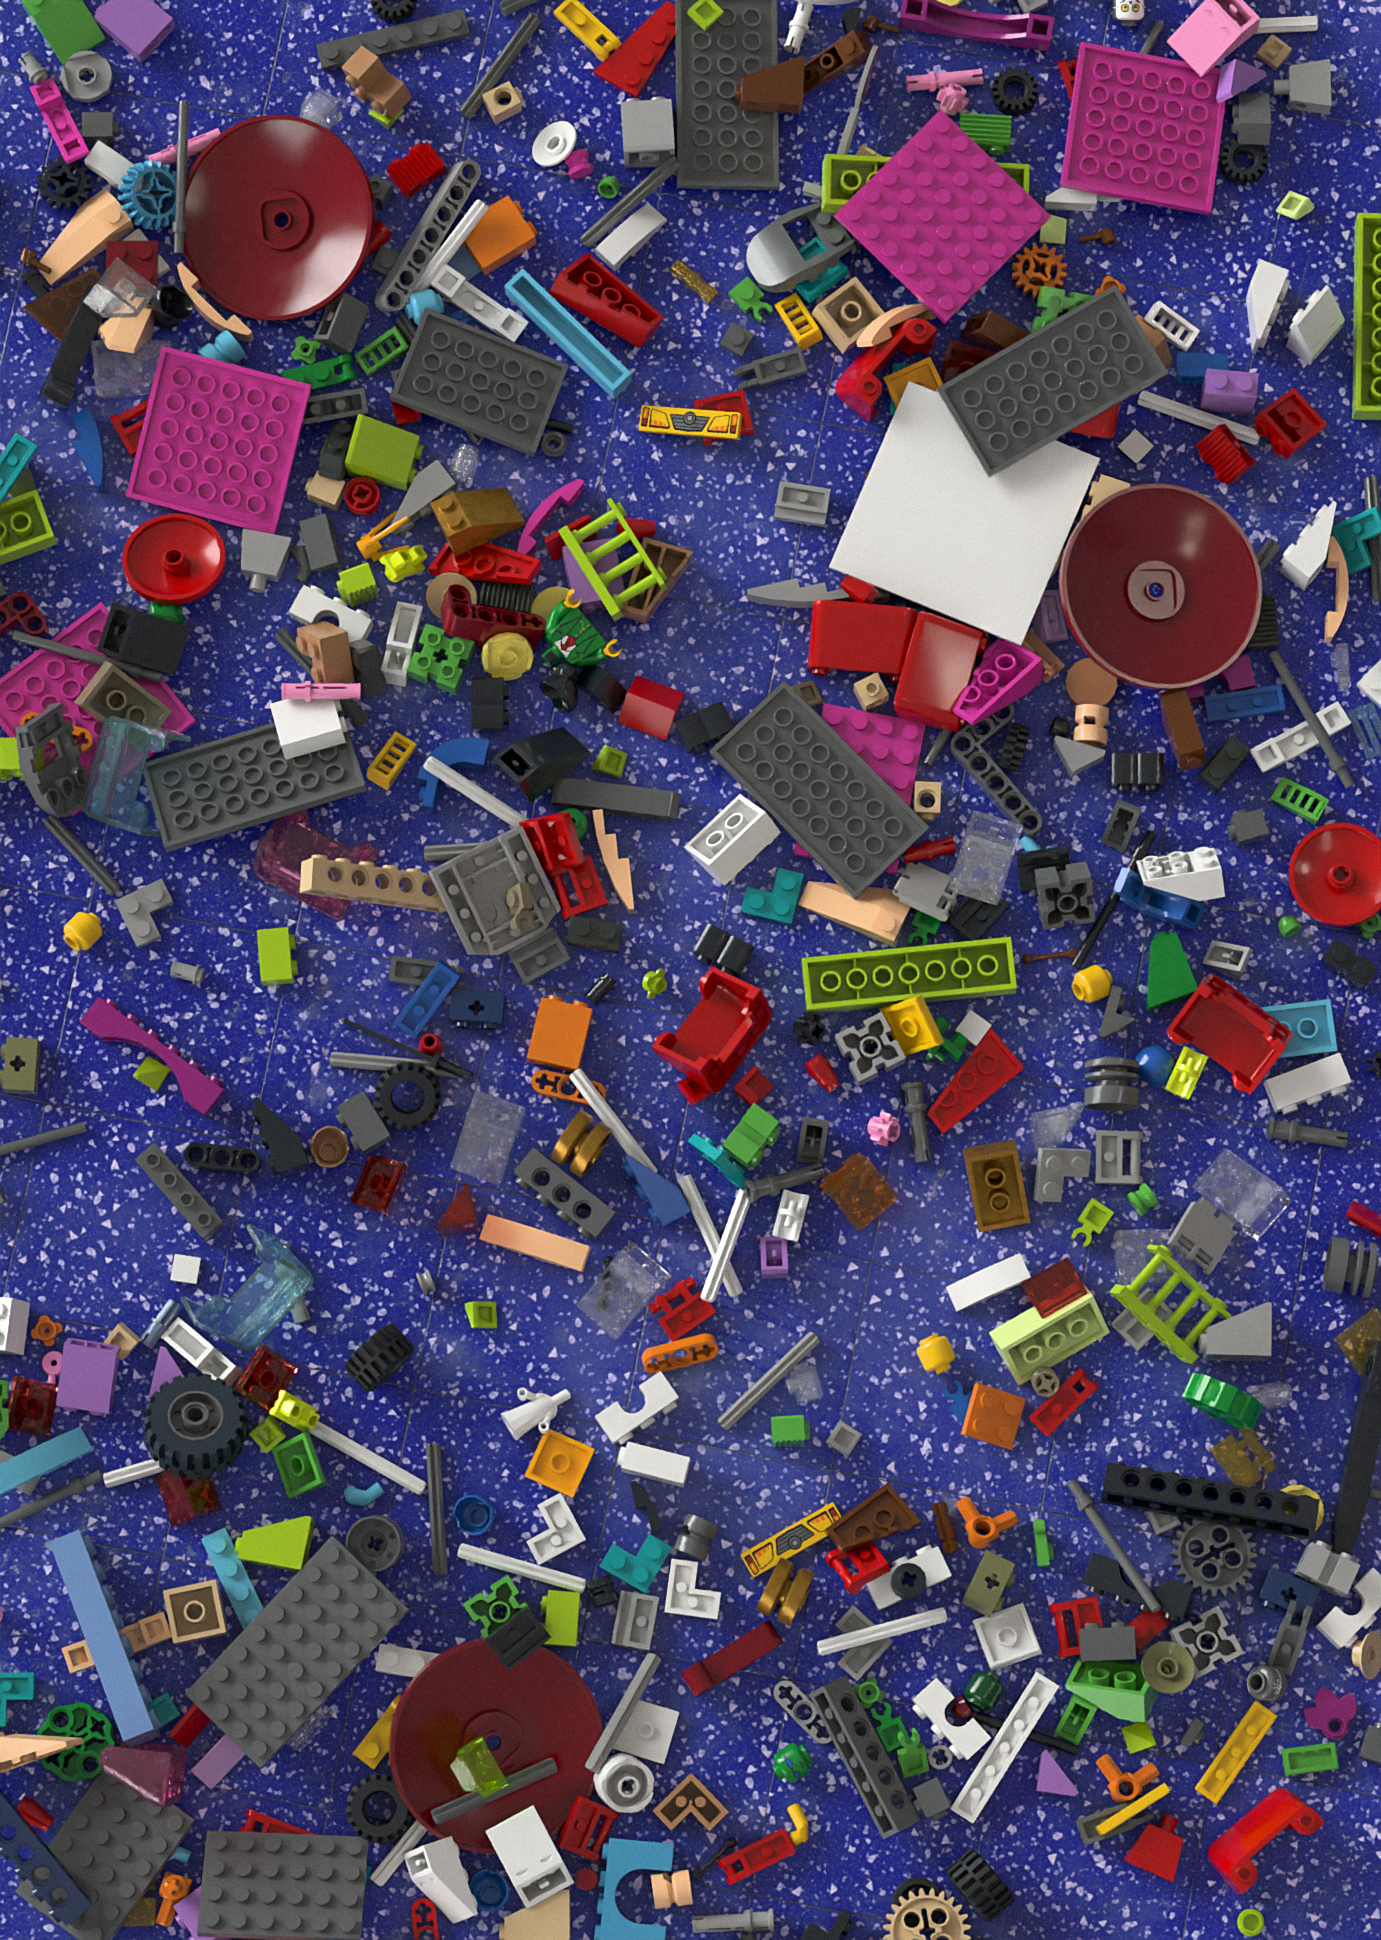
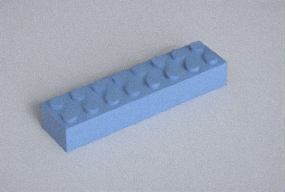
M80 1530L49 1541L123 1741L130 1748L160 1737L158 1729L162 1728L161 1721L157 1712L155 1713L154 1709H150L149 1704L153 1703L148 1688L141 1684L139 1680L144 1678L139 1664L130 1656V1654L134 1653L130 1639L121 1632V1629H124L125 1626L120 1613L112 1608V1605L116 1602L111 1589L108 1588L107 1584H103L102 1580L107 1578L102 1565L99 1564L97 1559L94 1560L93 1556L97 1554L92 1539L88 1535L84 1536Z

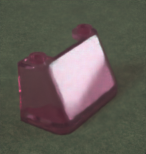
M306 810L277 818L258 845L253 865L255 874L267 883L335 919L343 918L353 900L300 893L301 862L310 859L312 855H326L327 860L333 861L337 858L351 859L353 864H359V862L375 863L380 851L368 843H357L353 849H350L309 827L310 820ZM328 871V877L331 881H333V876L331 872ZM352 874V881L356 885V878Z
M122 1741L120 1746L107 1745L106 1749L101 1751L100 1766L104 1767L105 1773L154 1806L169 1807L179 1803L182 1798L188 1747L145 1742L130 1748Z

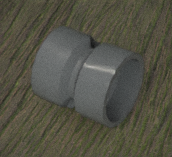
M687 1513L682 1525L684 1534L678 1535L673 1549L695 1559L705 1561L710 1550L708 1542L714 1540L719 1526Z

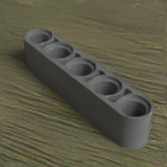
M562 777L553 785L551 805L591 812L592 810L603 809V813L676 821L680 793Z

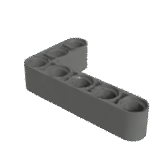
M1011 703L1002 708L1009 713V716L1005 719L998 718L994 713L975 725L970 723L952 738L950 750L957 762L1023 837L1027 835L1034 838L1040 833L1042 826L1040 814L982 748L1012 722L1014 706ZM979 725H985L988 727L989 733L980 735L976 732L975 728ZM959 741H965L970 748L967 751H959L955 745ZM983 761L986 764V768L983 771H977L972 766L973 762ZM993 780H998L1003 784V788L997 791L990 788L989 783ZM1012 799L1019 802L1020 807L1017 810H1011L1006 806V802ZM1026 819H1032L1036 822L1037 827L1033 830L1026 829L1023 822Z

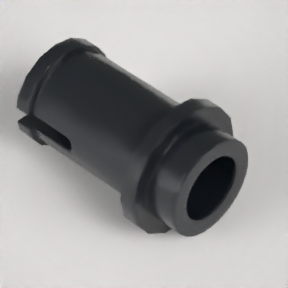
M30 268L21 275L23 279L22 284L27 285L35 297L39 299L51 292V290L48 289L39 277L40 272Z
M606 972L602 976L599 974L597 982L584 994L595 1006L598 1005L610 989H615L614 985L617 983Z

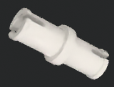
M798 2L794 19L789 23L788 28L790 31L784 44V49L789 53H792L793 48L794 54H798L800 51L803 37L809 30L808 22L814 9L812 4L805 3L804 7L803 2Z

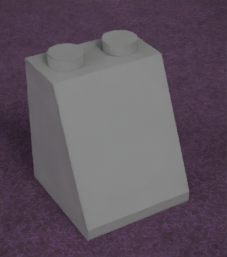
M658 96L653 97L651 100L641 101L639 98H630L626 102H621L625 169L658 167L670 155L675 156L672 100Z
M1266 1302L1207 1327L1198 1338V1353H1203V1360L1266 1362L1271 1357L1272 1302Z

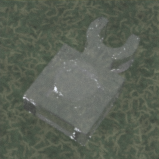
M1341 643L1336 645L1334 652H1331L1330 656L1331 667H1336L1338 692L1349 691L1351 687L1348 643Z

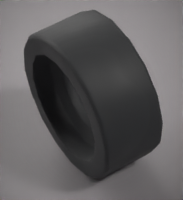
M914 1877L905 1880L897 1887L893 1895L892 1904L900 1907L899 1897H903L910 1888L923 1887L929 1892L931 1888H934V1893L937 1897L940 1895L941 1890L934 1882L926 1878ZM935 1911L931 1914V1919L934 1923L939 1919L941 1911ZM907 1915L904 1918V1923L906 1926L914 1928L919 1925V1919H913ZM927 1917L923 1918L924 1928L928 1927Z

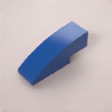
M89 407L70 416L81 439L73 444L100 494L104 491L106 477L104 448L97 424Z

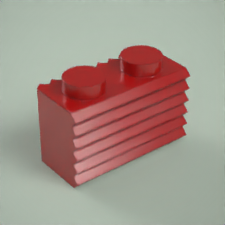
M426 141L424 144L418 143L409 150V154L403 159L400 157L394 159L388 165L386 172L388 179L403 196L404 200H407L445 173L446 165L428 141Z
M1226 424L1218 425L1196 445V448L1199 449L1198 454L1200 458L1212 465V468L1215 469L1214 474L1216 478L1226 485L1237 482L1257 464Z

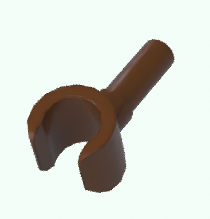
M874 15L868 16L862 25V29L870 34H873L876 28L898 34L899 31L898 27L884 24Z
M1104 228L1099 233L1079 236L1080 243L1101 239L1104 246H1109L1116 242L1113 230L1110 228Z
M27 248L22 249L19 259L25 266L36 267L47 274L52 272L51 268L35 260V251Z

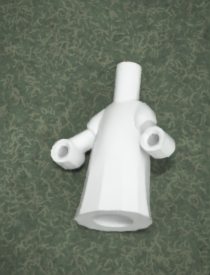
M520 1388L517 1391L518 1398L521 1401L528 1399L531 1402L503 1412L501 1416L515 1440H518L523 1434L538 1424L541 1434H547L550 1421L557 1414V1406L570 1399L571 1396L567 1389L551 1397L548 1394H535L527 1391L525 1388Z

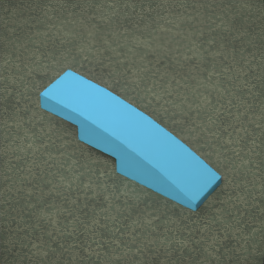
M81 1427L59 1435L0 1464V1496L44 1474L47 1475L93 1451Z

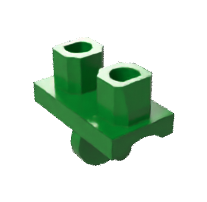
M939 1016L934 1021L944 1042L939 1046L926 1049L929 1053L925 1059L931 1061L935 1057L942 1063L946 1056L940 1052L941 1049L957 1063L962 1058L963 1050L969 1040L959 1032L950 1041L947 1040L943 1033L950 1027V1024Z

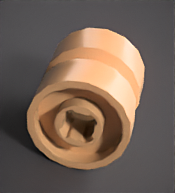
M1094 704L1076 706L1075 722L1078 726L1074 728L1073 741L1097 748L1106 746L1108 730L1104 726L1108 724L1109 708Z
M689 1870L674 1871L672 1876H668L666 1873L651 1875L655 1909L670 1908L672 1903H676L678 1906L693 1904Z

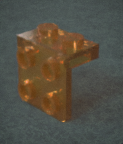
M861 1153L850 1156L841 1168L827 1175L824 1182L819 1185L822 1191L834 1200L856 1230L865 1228L897 1200V1196L872 1162Z

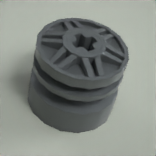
M1101 1057L1085 1061V1070L1091 1073L1085 1074L1084 1080L1096 1083V1086L1085 1088L1084 1107L1098 1111L1138 1109L1140 1090L1130 1087L1128 1084L1139 1081L1140 1075L1131 1072L1139 1071L1140 1062L1122 1057Z
M1332 1236L1324 1267L1323 1291L1341 1293L1346 1282L1350 1283V1295L1355 1296L1358 1285H1361V1297L1368 1298L1375 1284L1378 1272L1377 1243L1370 1242L1367 1252L1364 1253V1241L1360 1240L1354 1252L1350 1251L1349 1238Z
M373 1515L361 1518L351 1526L347 1532L345 1547L371 1572L389 1569L398 1563L404 1553L406 1542L404 1532L397 1522L387 1516ZM373 1536L383 1540L379 1551L377 1547L372 1548L370 1545L374 1541Z

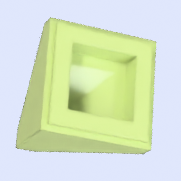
M1289 190L1276 209V212L1298 220L1314 209V205L1308 197Z
M1050 215L1051 218L1040 228L1039 243L1065 245L1067 219Z

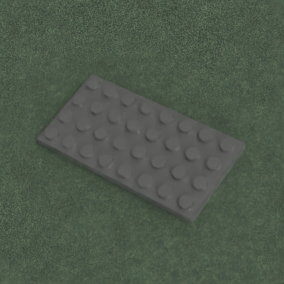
M675 0L676 158L681 162V167L677 169V188L778 190V112L739 109L740 100H735L736 85H741L743 76L778 64L777 0H713L724 13L706 31L687 14L688 10L699 0Z
M1114 285L937 388V392L988 478H991L1157 382L1169 373L1117 285Z
M785 681L709 751V754L854 900L930 828Z
M338 711V716H339V717L344 716V715H343V712H342V711ZM275 722L141 763L166 853L366 791L367 789L349 731L343 732L346 743L285 759Z
M332 1535L185 1694L259 1768L263 1769L410 1609Z

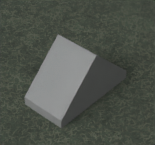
M1060 736L1055 737L1053 744L1070 778L1102 762L1106 750Z
M1212 940L1202 964L1240 980L1253 949Z

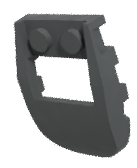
M822 202L789 211L753 237L747 249V266L761 288L774 293L797 288L798 283L808 279L812 282L820 278L819 274L829 267L831 269L840 264L839 258L847 252L851 251L852 254L857 252L854 241L850 238L843 225L834 217L835 213L821 212ZM801 220L803 222L808 220L827 251L804 261L785 229L789 224Z
M63 703L47 705V709L23 726H17L15 730L19 766L33 798L40 808L48 814L67 817L84 805L89 792V780L86 767L81 766L79 755L83 753L80 743L75 744L71 734L74 731L70 721H64L61 709L64 708ZM54 739L59 756L36 772L33 760L37 757L36 751Z

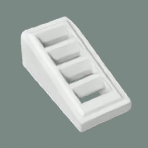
M1161 301L1153 304L1144 318L1151 328H1158L1167 336L1166 341L1184 352L1188 350L1200 331ZM1159 313L1162 316L1160 317L1158 322L1154 321V318ZM1166 319H1169L1170 323L1165 329L1162 326L1165 323ZM1177 324V325L1180 326V327L1178 328V330L1176 331V333L1173 335V334L1171 333V331L1173 330V328H1174L1175 325ZM1184 330H1187L1188 334L1186 335L1184 340L1181 341L1179 339L1180 336L1182 335Z

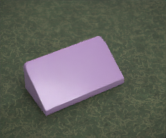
M1059 590L1044 591L1032 619L1034 633L1045 644L1068 640Z
M225 1734L193 1767L191 1772L212 1790L245 1756V1753Z

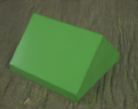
M304 1432L272 1449L289 1499L328 1485L309 1432Z

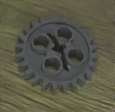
M1191 1519L1192 1526L1184 1522L1182 1528L1185 1532L1177 1530L1175 1535L1179 1540H1173L1171 1546L1178 1549L1170 1553L1171 1557L1177 1558V1560L1172 1562L1171 1567L1180 1568L1175 1576H1184V1584L1191 1583L1193 1587L1201 1589L1200 1594L1202 1598L1207 1591L1210 1592L1212 1599L1215 1598L1217 1592H1220L1221 1596L1226 1598L1228 1589L1232 1594H1236V1584L1244 1588L1246 1583L1243 1578L1250 1580L1253 1575L1248 1570H1255L1257 1566L1250 1562L1258 1557V1554L1250 1552L1256 1547V1543H1248L1252 1533L1243 1534L1244 1528L1195 1519ZM1220 1532L1225 1536L1226 1540L1222 1543H1217L1213 1540L1212 1534ZM1231 1543L1235 1545L1233 1548L1222 1551L1217 1560L1215 1557H1211L1201 1565L1193 1566V1563L1206 1559L1210 1550L1212 1553H1217ZM1193 1544L1200 1546L1202 1554L1193 1555L1189 1551V1546ZM1233 1555L1238 1559L1239 1564L1230 1566L1227 1564L1225 1557ZM1206 1567L1211 1568L1215 1571L1216 1576L1211 1579L1206 1578L1202 1573V1569Z

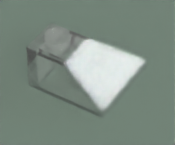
M322 88L316 93L314 91L309 93L303 100L300 118L318 123L329 130L343 119L339 100Z
M116 258L83 302L103 318L137 317L152 298L157 288L119 258Z
M1079 1103L1031 1113L1028 1122L1035 1152L1038 1151L1039 1147H1061L1081 1117L1084 1104Z

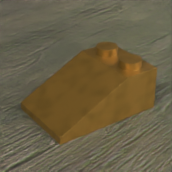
M506 487L452 492L430 502L437 523L455 556L525 525V521Z
M1015 1139L963 1148L978 1231L983 1232L1031 1223Z

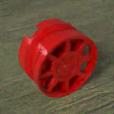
M366 476L355 477L344 488L346 506L353 514L369 516L379 508L381 495L373 479Z

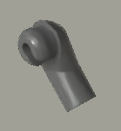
M296 545L292 549V556L297 559L300 567L294 579L306 584L312 571L305 545Z

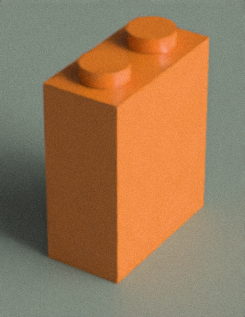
M508 195L489 206L487 212L463 242L484 276L536 245L535 235L537 231L530 221L526 223L522 217L524 212L516 200L512 202Z
M548 995V998L541 997L527 1061L569 1072L580 1069L593 1016V1009L588 1008L589 1004L580 1001H574L573 1004L565 1003L563 998L554 995Z

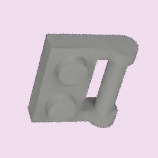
M1096 1130L1095 1184L1131 1186L1143 1184V1176H1140L1143 1132ZM1123 1140L1130 1141V1175H1122Z

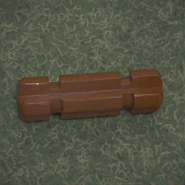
M935 1503L932 1505L933 1515L937 1517L935 1522L940 1540H943V1552L945 1554L955 1553L959 1550L957 1540L953 1538L955 1533L951 1518L947 1516V1512H949L947 1503Z

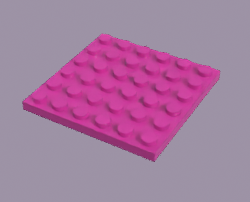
M1081 42L1079 45L1060 187L1210 215L1226 103L1225 100L1218 104L1216 100L1221 69L1213 67L1204 76L1200 77L1184 61Z
M942 110L936 113L834 216L944 324L1051 218L1019 184Z
M162 346L126 497L250 530L276 535L312 385Z
M102 602L51 640L119 660L96 651L109 611ZM40 648L0 678V726L10 738H16L15 728L20 726L21 719L26 713L36 712L40 714L47 709L49 704L63 703L64 708L61 709L64 721H70L72 725L84 728L91 733L94 739L92 750L86 754L79 755L81 766L86 767L89 792L84 805L72 813V817L196 723V720L163 679L158 683L144 678L139 680L130 677L172 710L162 726L142 752H140L74 703L101 666ZM82 735L81 739L73 737L81 746L88 743L85 735ZM49 743L44 745V766L59 756L56 746Z

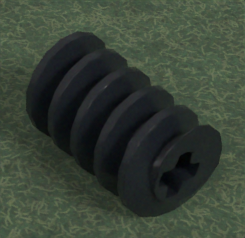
M901 1564L892 1574L890 1582L892 1591L901 1599H915L925 1587L926 1576L921 1567L916 1564ZM905 1575L909 1579L914 1578L912 1587H909L908 1584H902Z

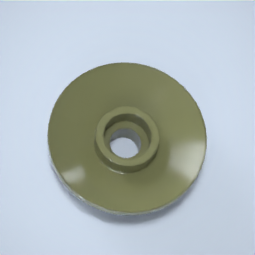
M1170 1641L1158 1642L1148 1648L1142 1658V1674L1146 1682L1158 1692L1164 1694L1179 1693L1186 1689L1193 1680L1195 1673L1194 1661L1190 1653L1177 1643ZM1162 1667H1167L1170 1670V1674H1164Z

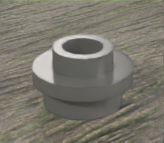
M549 432L542 439V450L550 457H559L567 449V440L559 432ZM553 441L559 443L556 449L551 448L549 445Z

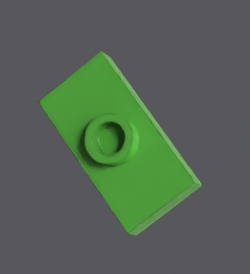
M1335 1742L1281 1749L1285 1776L1339 1769Z

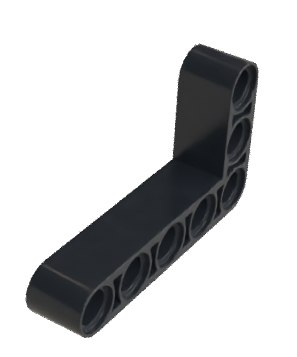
M89 286L86 287L39 392L38 401L60 411L68 407L77 387L73 384L110 303V296Z

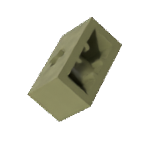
M7 1037L6 1044H2L1 1060H5L4 1070H0V1086H3L2 1089L6 1093L37 1095L41 1042L39 1039ZM19 1060H21L25 1067L22 1066L20 1071H17L14 1065H18Z
M986 1550L961 1604L989 1618L994 1610L999 1612L1005 1600V1597L1001 1596L1004 1587L1010 1589L1016 1577V1574L1012 1573L1015 1564ZM989 1581L994 1582L992 1589L987 1588Z

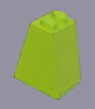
M358 414L345 459L348 476L353 478L366 476L373 479L377 484L408 491L409 485L412 484L417 475V469H414L416 460H421L424 445H421L420 436Z
M303 1516L243 1531L242 1537H237L235 1553H237L238 1559L242 1562L299 1572L308 1562L316 1521L310 1516Z

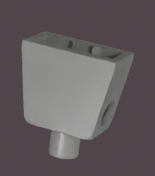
M1330 59L1290 66L1287 80H1273V95H1288V108L1329 114L1332 106Z
M243 529L241 571L244 576L251 577L249 590L264 593L267 580L274 582L280 580L293 548L291 537Z

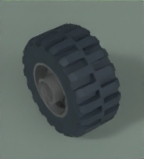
M188 1373V1377L182 1378L181 1375L174 1377L173 1382L170 1384L168 1381L160 1385V1392L154 1391L150 1397V1403L146 1405L144 1418L146 1447L150 1449L152 1459L154 1461L159 1460V1466L165 1471L171 1469L172 1475L181 1477V1474L187 1475V1479H195V1476L202 1475L204 1479L211 1477L213 1472L217 1474L225 1471V1465L232 1466L237 1461V1455H241L244 1449V1442L246 1441V1410H244L242 1398L237 1396V1391L232 1386L226 1387V1381L220 1378L213 1380L209 1374H203V1377L196 1376V1373Z

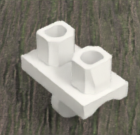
M783 1190L772 1236L798 1242L809 1195Z

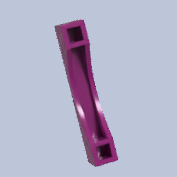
M903 0L899 28L1049 52L1055 17L1032 13L1018 15L987 14L956 8L936 0Z
M98 997L79 1021L81 1025L102 1041L132 1043L156 1054L175 1074L181 1087L184 1101L201 1115L208 1118L226 1094L224 1089L221 1088L224 1084L213 1075L208 1078L202 1074L203 1068L190 1059L189 1062L183 1060L180 1057L182 1052L173 1045L169 1044L166 1047L159 1042L161 1037L153 1030L148 1029L146 1032L138 1025L141 1022L129 1013L124 1016L118 1011L120 1006L109 998L104 1001Z

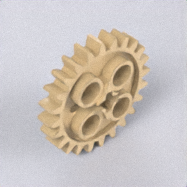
M920 1888L919 1896L915 1897L912 1891H909L908 1901L900 1896V1907L892 1904L891 1908L895 1915L886 1914V1919L891 1924L883 1925V1929L889 1931L890 1934L885 1935L883 1940H926L925 1935H920L924 1928L922 1909L927 1911L929 1931H934L931 1934L930 1940H937L939 1938L946 1940H971L970 1936L964 1934L965 1931L971 1929V1925L963 1924L968 1915H959L962 1905L952 1906L954 1897L946 1901L944 1900V1891L937 1897L935 1896L934 1888H931L929 1895H925L923 1889ZM935 1911H941L945 1914L946 1921L943 1924H936L932 1921L931 1914ZM909 1914H913L919 1919V1925L910 1928L904 1923V1918Z

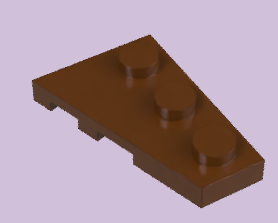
M92 268L39 299L25 305L22 309L61 343L86 287L89 286L105 294L107 292L106 279Z
M886 1483L827 1527L825 1533L841 1552H845L921 1526V1521L890 1484Z

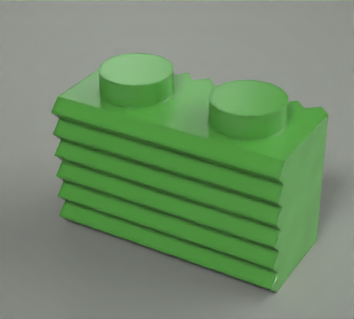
M960 114L959 127L982 150L989 151L992 155H1002L1004 152H1009L1012 116Z
M803 1415L771 1417L773 1447L779 1446L781 1448L783 1445L785 1447L788 1445L791 1447L795 1445L797 1447L799 1444L803 1446L805 1440L810 1439L809 1421H804Z

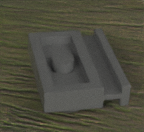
M553 927L506 951L525 986L571 961Z

